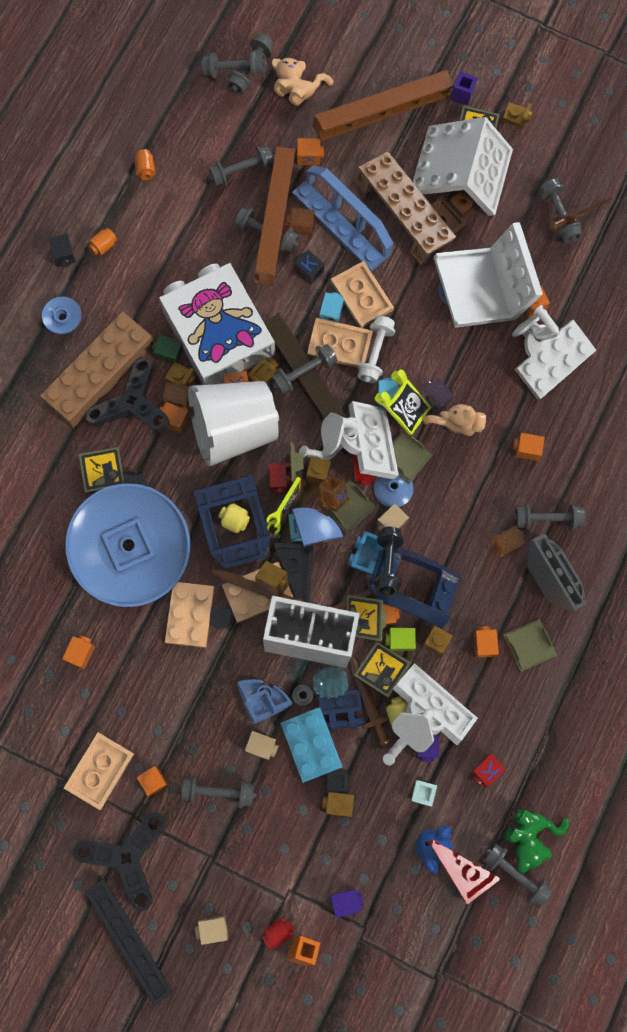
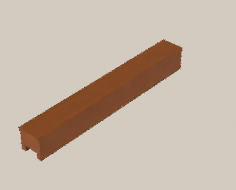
M445 70L314 115L312 127L315 129L320 141L450 97V89L454 88L455 84L449 75V71Z
M276 147L254 283L273 287L295 156L294 148Z

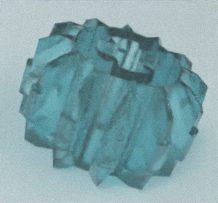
M324 666L323 670H317V674L313 678L315 693L319 694L320 698L327 697L329 700L331 697L337 699L338 695L343 696L345 691L348 690V677L346 671H342L341 667L334 668L332 666L327 668Z

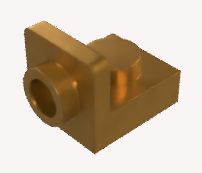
M509 102L502 122L523 129L525 122L529 123L533 112L530 111L532 104L528 103L527 108Z
M262 358L248 376L254 382L264 381L268 384L272 380L271 377L277 373L280 364L273 358Z
M174 362L165 377V381L186 391L196 381L195 370L191 367L188 369Z

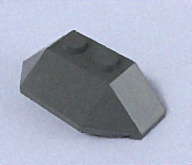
M546 534L530 540L527 567L548 603L570 612H574L587 605L583 583L563 550L554 541L550 540Z

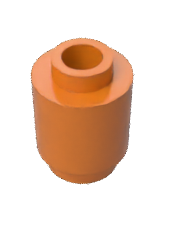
M149 150L137 151L134 157L136 175L142 180H149L155 175L153 155Z
M109 228L102 229L88 240V249L93 255L102 256L115 245L114 242L117 241V238Z

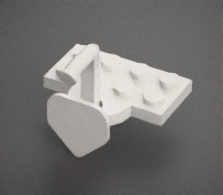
M540 305L533 312V316L518 325L512 334L513 337L521 334L525 337L524 345L528 358L518 365L515 371L537 400L544 397L596 351L574 320L569 321L559 330L547 313V310L543 308V305ZM541 319L544 325H538L537 321Z
M352 401L348 405L351 418H344L331 412L324 419L321 426L324 448L322 451L308 449L307 446H302L299 450V454H302L303 457L311 458L312 456L330 460L344 448L351 454L357 455L360 473L395 479L399 475L386 408Z
M414 663L393 688L395 692L408 702V706L406 708L407 713H401L392 723L393 731L400 738L389 752L383 756V762L386 765L394 764L395 758L407 744L417 752L426 751L434 742L433 735L439 732L445 734L458 745L478 718Z

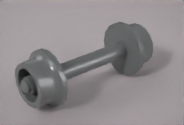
M258 34L256 38L251 39L250 46L257 53H264L265 57L269 58L272 55L274 43L267 35ZM243 68L241 72L231 71L227 81L229 89L238 95H242L245 90H249L251 83L247 76L251 69Z
M255 50L251 51L250 60L218 61L217 55L214 52L202 58L204 76H211L213 79L218 77L219 69L250 68L253 77L266 72L267 62L265 54L257 53Z
M267 145L263 147L256 146L257 156L222 168L220 162L216 161L215 165L209 167V178L213 180L215 186L222 184L226 186L227 175L260 163L262 169L266 171L267 167L274 164V153L270 151Z
M556 178L546 181L540 187L542 192L541 199H552L559 217L567 216L559 198V195L565 190L564 185L560 184ZM580 222L564 225L557 235L559 238H562L565 244L575 242L582 236V225Z
M241 208L236 215L235 226L240 228L242 233H245L249 226L262 232L263 224L253 219L255 210L252 208L250 210ZM290 227L286 234L282 233L280 251L292 253L295 247L299 246L300 235L295 233L293 228Z
M328 344L321 347L316 346L317 357L286 375L281 368L277 369V373L271 377L274 384L273 388H276L280 394L288 391L293 392L291 381L321 363L326 369H331V365L337 362L335 350Z
M573 503L569 505L568 513H530L529 504H525L523 507L515 508V514L512 518L515 520L516 528H524L525 531L529 530L530 521H568L570 530H575V528L584 526L586 516L584 508L582 506H575Z
M194 776L193 778H184L183 786L179 788L182 792V800L189 801L191 804H194L196 795L239 798V809H242L244 806L252 807L253 799L257 797L254 792V784H248L245 780H242L241 790L197 786V776Z
M495 843L490 849H485L486 854L482 861L488 866V870L491 872L498 865L528 889L530 894L526 902L541 907L545 902L549 901L552 889L546 884V880L542 879L535 885L503 859L507 852L506 847L501 848Z

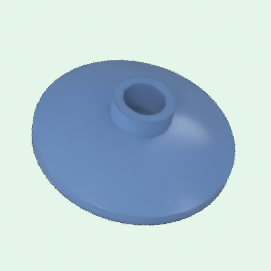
M68 297L51 299L42 311L44 325L48 330L56 334H66L75 330L82 316L79 305ZM66 316V319L60 320V317Z
M377 476L374 482V494L376 499L386 507L391 508L394 504L401 507L411 499L413 483L409 484L400 476H397L395 479ZM393 483L398 486L395 490L390 487Z

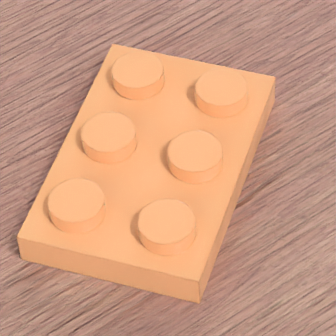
M364 261L331 278L332 285L337 293L344 297V304L360 328L374 322L377 316H384L394 310L392 303Z
M316 318L307 356L316 358L315 347L328 344L335 350L337 362L335 363L357 368L358 364L366 362L373 331Z
M279 562L273 564L281 568ZM259 570L242 577L256 582L255 576ZM231 583L222 585L237 623L269 611L270 598ZM288 586L284 594L293 597Z
M176 583L172 588L165 643L207 647L214 586Z
M98 732L64 789L101 810L135 754Z

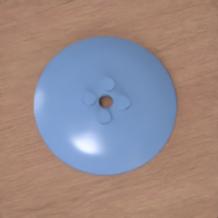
M117 484L101 489L91 495L73 515L66 535V556L71 572L85 591L98 600L121 607L145 605L168 593L183 575L190 554L188 527L177 506L159 491L139 484ZM131 539L134 541L135 547L132 551L124 550L123 542L125 540Z

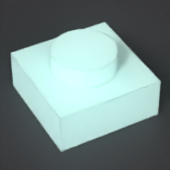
M416 780L411 801L432 807L437 785Z

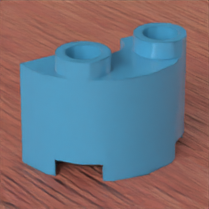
M366 531L363 537L358 536L354 546L358 550L355 555L351 554L347 565L372 576L379 552L384 550L377 543L378 536Z

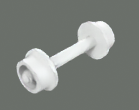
M377 316L374 323L370 325V329L377 333L369 362L358 364V378L362 381L376 383L379 376L383 374L382 369L376 366L384 336L389 337L395 334V322L388 317Z

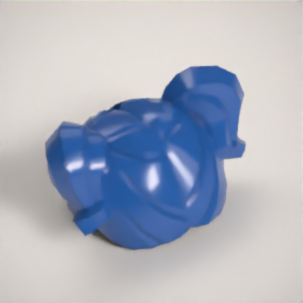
M440 826L438 830H425L417 839L415 852L423 861L428 872L437 874L438 866L441 863L431 846H427V843L433 839L452 850L450 826Z

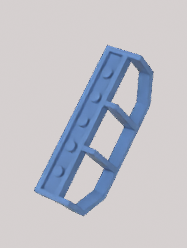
M315 165L310 167L306 171V181L292 192V196L360 263L364 261L372 272L391 255L393 241L382 221L327 168ZM315 176L321 177L333 189L332 205L311 186L315 181ZM342 198L358 213L356 229L337 211L341 207ZM366 222L374 229L383 245V254L360 234L365 229Z

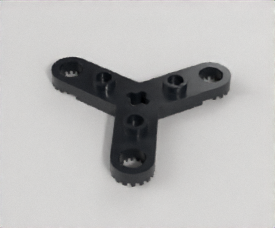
M143 357L134 363L123 395L95 405L87 410L85 417L90 425L98 427V425L101 426V424L106 422H112L132 414L156 433H161L168 428L170 421L167 415L146 399L151 375L154 371V366L150 359ZM142 365H148V367L145 370L140 371L139 368H141ZM135 399V404L131 405V400ZM94 413H100L97 419H92ZM156 419H163L160 425H154Z
M160 813L148 814L123 846L88 840L80 841L73 849L74 858L81 863L118 868L132 908L137 911H144L152 904V894L142 869L140 858L165 828V819ZM152 817H157L161 822L160 827L156 830H152L148 824ZM82 845H86L90 849V855L86 858H82L79 855V848ZM123 853H131L132 855L130 856V859L132 860V862H126L124 864L122 862L123 857L121 855ZM143 893L147 896L146 905L139 906L136 904L135 898L137 894Z

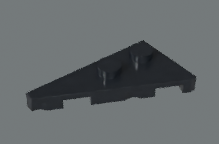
M274 543V548L282 567L287 571L288 581L295 598H301L303 602L309 603L313 545L304 547L301 544Z

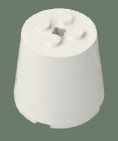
M264 381L195 385L189 387V406L193 407L195 415L191 416L192 425L202 458L208 459L206 461L207 466L215 465L278 439L279 415L275 409L272 393Z

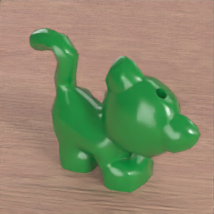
M527 810L517 811L513 822L519 825V827L509 828L504 840L509 843L519 841L515 850L518 859V871L524 874L530 868H535L542 864L543 861L550 860L552 857L551 851L536 838V834L547 828L555 836L564 835L569 826L568 819L563 818L560 827H556L552 821L546 819L541 814L531 813Z

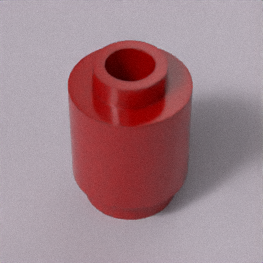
M280 918L266 928L261 937L270 950L274 947L277 949L294 937L292 932L295 929L288 919Z

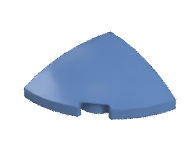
M312 508L292 509L304 547L343 537L338 525L329 516H325Z
M251 679L237 683L243 704L252 724L263 721L293 704L280 688L275 685L273 688L263 685L262 680Z

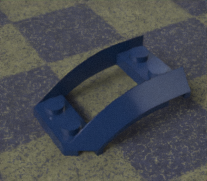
M253 475L242 476L241 478L194 490L211 556L225 569L265 558L270 535ZM248 498L258 538L220 548L209 508Z
M397 548L394 549L393 575L396 574L400 559L419 565L438 575L428 605L398 593L393 596H383L377 593L376 585L374 584V577L384 574L386 549L380 550L368 585L371 593L375 594L378 599L383 600L384 605L407 612L442 629L451 619L448 614L458 582L463 581L460 575L430 558Z

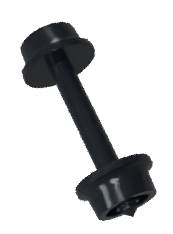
M388 526L382 528L380 535L377 537L378 545L386 548L384 574L374 577L376 591L383 596L396 595L398 587L402 583L401 578L393 575L392 571L394 549L403 546L404 538L399 528Z

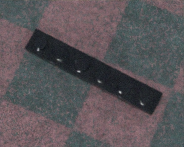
M102 879L86 890V895L153 1005L155 1006L171 995L174 991L106 880Z

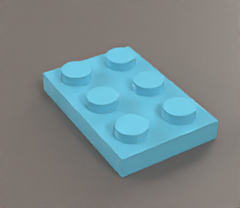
M316 708L281 722L303 783L342 768L321 708Z

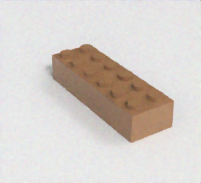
M122 312L40 395L42 400L74 428L85 417L87 410L95 406L133 367L134 363L142 358L153 346L152 336Z

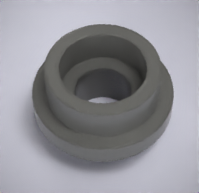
M306 685L297 686L292 695L294 702L300 706L310 704L313 699L312 689ZM300 692H306L307 697L301 699L299 697Z

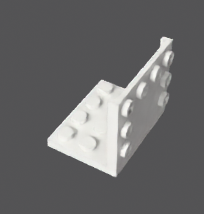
M486 117L429 126L413 183L422 195L465 190L488 216L495 215L513 149Z
M520 222L513 223L491 248L436 253L434 256L455 328L516 320L543 295Z

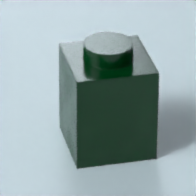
M159 335L158 341L155 340L153 343L152 351L155 359L173 364L174 362H179L183 347L181 341Z

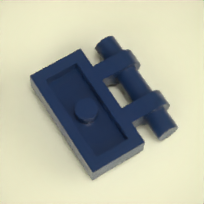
M360 690L318 694L319 708H321L323 716L329 715V721H326L328 730L337 731L339 728L347 727L349 729H356V726L364 725L363 717L355 718L354 712L362 711ZM347 713L348 719L336 720L335 714Z

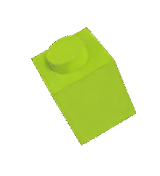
M390 628L389 633H385V646H389L391 651H414L416 649L415 628Z

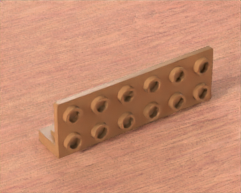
M389 152L358 167L354 182L364 194L370 192L373 188L415 241L410 252L421 266L427 263L432 252L456 238Z

